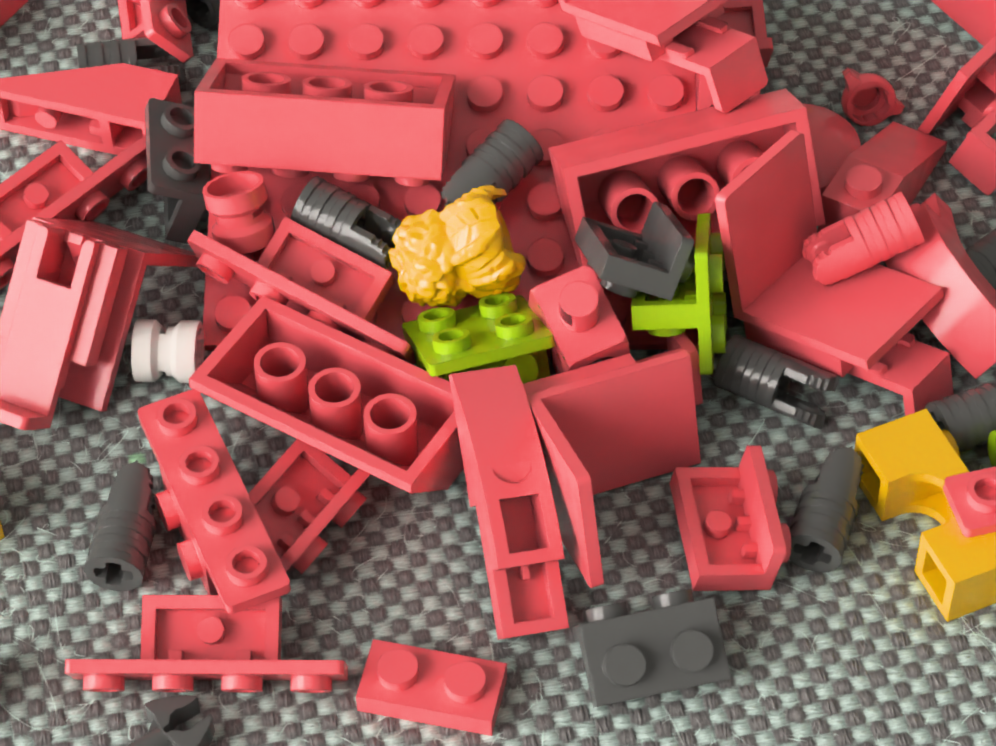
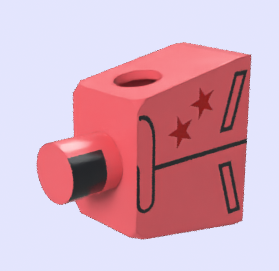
M590 265L579 267L537 285L530 290L528 306L553 334L555 340V347L546 349L556 374L590 365L597 360L604 361L630 353L627 336Z

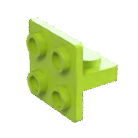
M701 213L697 215L695 264L688 280L685 283H678L672 301L638 291L636 298H632L631 314L632 330H648V333L654 336H676L684 333L686 329L698 328L700 375H711L714 368V354L726 353L727 300L726 292H723L725 259L720 232L711 233V214Z
M506 292L481 298L478 301L479 305L459 310L449 307L432 308L421 312L417 316V320L402 324L404 338L414 351L416 366L427 371L430 376H438L449 381V375L453 373L516 365L523 384L550 376L546 349L555 347L553 334L531 310L528 302L521 295L515 296L512 293Z

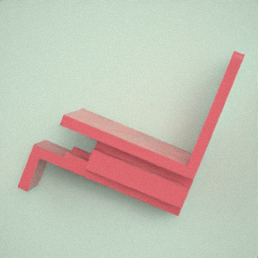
M558 0L563 12L575 16L581 36L651 62L660 59L705 76L714 107L723 113L730 112L763 89L768 83V77L756 37L729 28L727 22L716 19L725 13L723 4L728 0Z
M931 0L984 47L957 72L918 128V131L930 135L959 107L965 113L961 120L971 130L948 162L985 195H991L996 190V140L991 137L996 132V0Z
M795 130L788 131L719 191L715 197L734 318L744 321L746 338L842 378L848 373L903 395L905 416L925 409L926 404L929 402L943 400L944 397L953 395L950 353L915 340L913 334L908 333L944 298L943 287L880 264H876L832 285L824 286L819 281H815L811 273L813 271V264L809 260H805L801 252L803 250L802 241L806 240L808 236L813 235V233H817L805 138L801 132Z
M33 217L32 220L27 219L0 317V422L21 430L50 428L58 397L101 412L107 411L146 266L197 267L198 258L194 252L96 221Z
M685 332L680 335L666 337L668 351L636 361L629 353L523 384L544 455L561 541L590 588L604 584L593 495L673 472L675 467H690L701 463L696 405L703 404L698 349Z

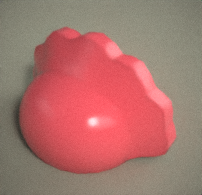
M848 67L842 72L846 86L841 97L842 110L853 123L861 126H874L890 116L902 113L905 106L896 98L893 86L884 77L874 73L861 74Z

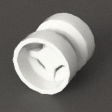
M137 319L134 324L131 342V368L134 381L156 382L165 372L166 376L174 377L179 383H189V378L204 362V330L202 322L181 320L176 326H168L165 331L164 327L156 319Z

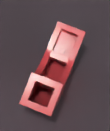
M934 192L922 204L914 203L910 205L925 243L897 254L886 260L885 263L888 268L943 287L944 298L922 320L965 370L977 379L996 363V290L982 275L964 249L957 233L951 208Z

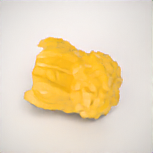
M493 185L472 188L470 192L464 193L461 198L448 204L441 212L428 209L423 214L410 215L403 219L392 237L395 248L388 250L392 267L397 270V282L400 291L405 292L412 303H417L421 307H424L426 304L430 307L444 305L456 307L467 294L481 299L485 296L501 294L502 292L508 293L517 289L520 284L521 274L525 270L526 260L524 255L514 252L504 218L492 201L506 196L507 193L504 189L496 188Z

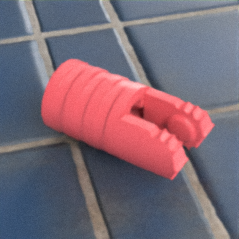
M900 191L886 200L883 199L869 208L866 207L858 213L849 215L821 229L818 233L808 236L806 240L802 241L803 250L801 252L805 260H809L813 264V271L811 273L815 281H819L826 286L838 283L842 279L845 280L897 254L908 251V249L925 243V240L906 198Z

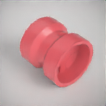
M238 171L218 176L207 182L203 187L202 193L206 210L215 215L216 222L212 226L213 239L240 254L252 253L265 248L276 231L273 217L262 206L267 199L264 177L257 172Z

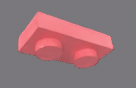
M373 639L356 694L357 711L492 736L507 681V663Z

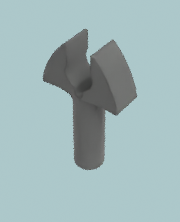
M179 695L155 699L144 705L147 719L151 723L148 733L127 745L210 746L215 733L213 718L210 714L197 722L191 729L185 731L175 730L174 728L178 724L184 723L200 713L198 697Z

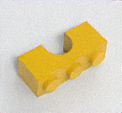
M927 408L858 433L854 450L863 458L861 462L864 465L859 487L881 521L905 513H921L934 518L941 524L921 532L914 572L946 621L949 622L995 604L996 532L975 537H965L943 491L946 477L970 472L960 458L959 448L952 434L946 429L941 430Z

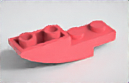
M516 365L450 374L449 381L470 507L476 506L497 638L499 640L569 628L558 560L565 559L560 529L542 447Z

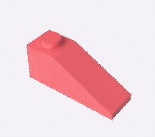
M118 63L0 78V129L55 142L62 140L68 145L118 155L146 134L145 107L150 98L182 103L178 74Z
M894 121L848 155L823 192L822 204L826 224L818 226V232L849 215H854L866 207L869 208L883 199L886 200L900 191L910 206L946 151L947 141Z

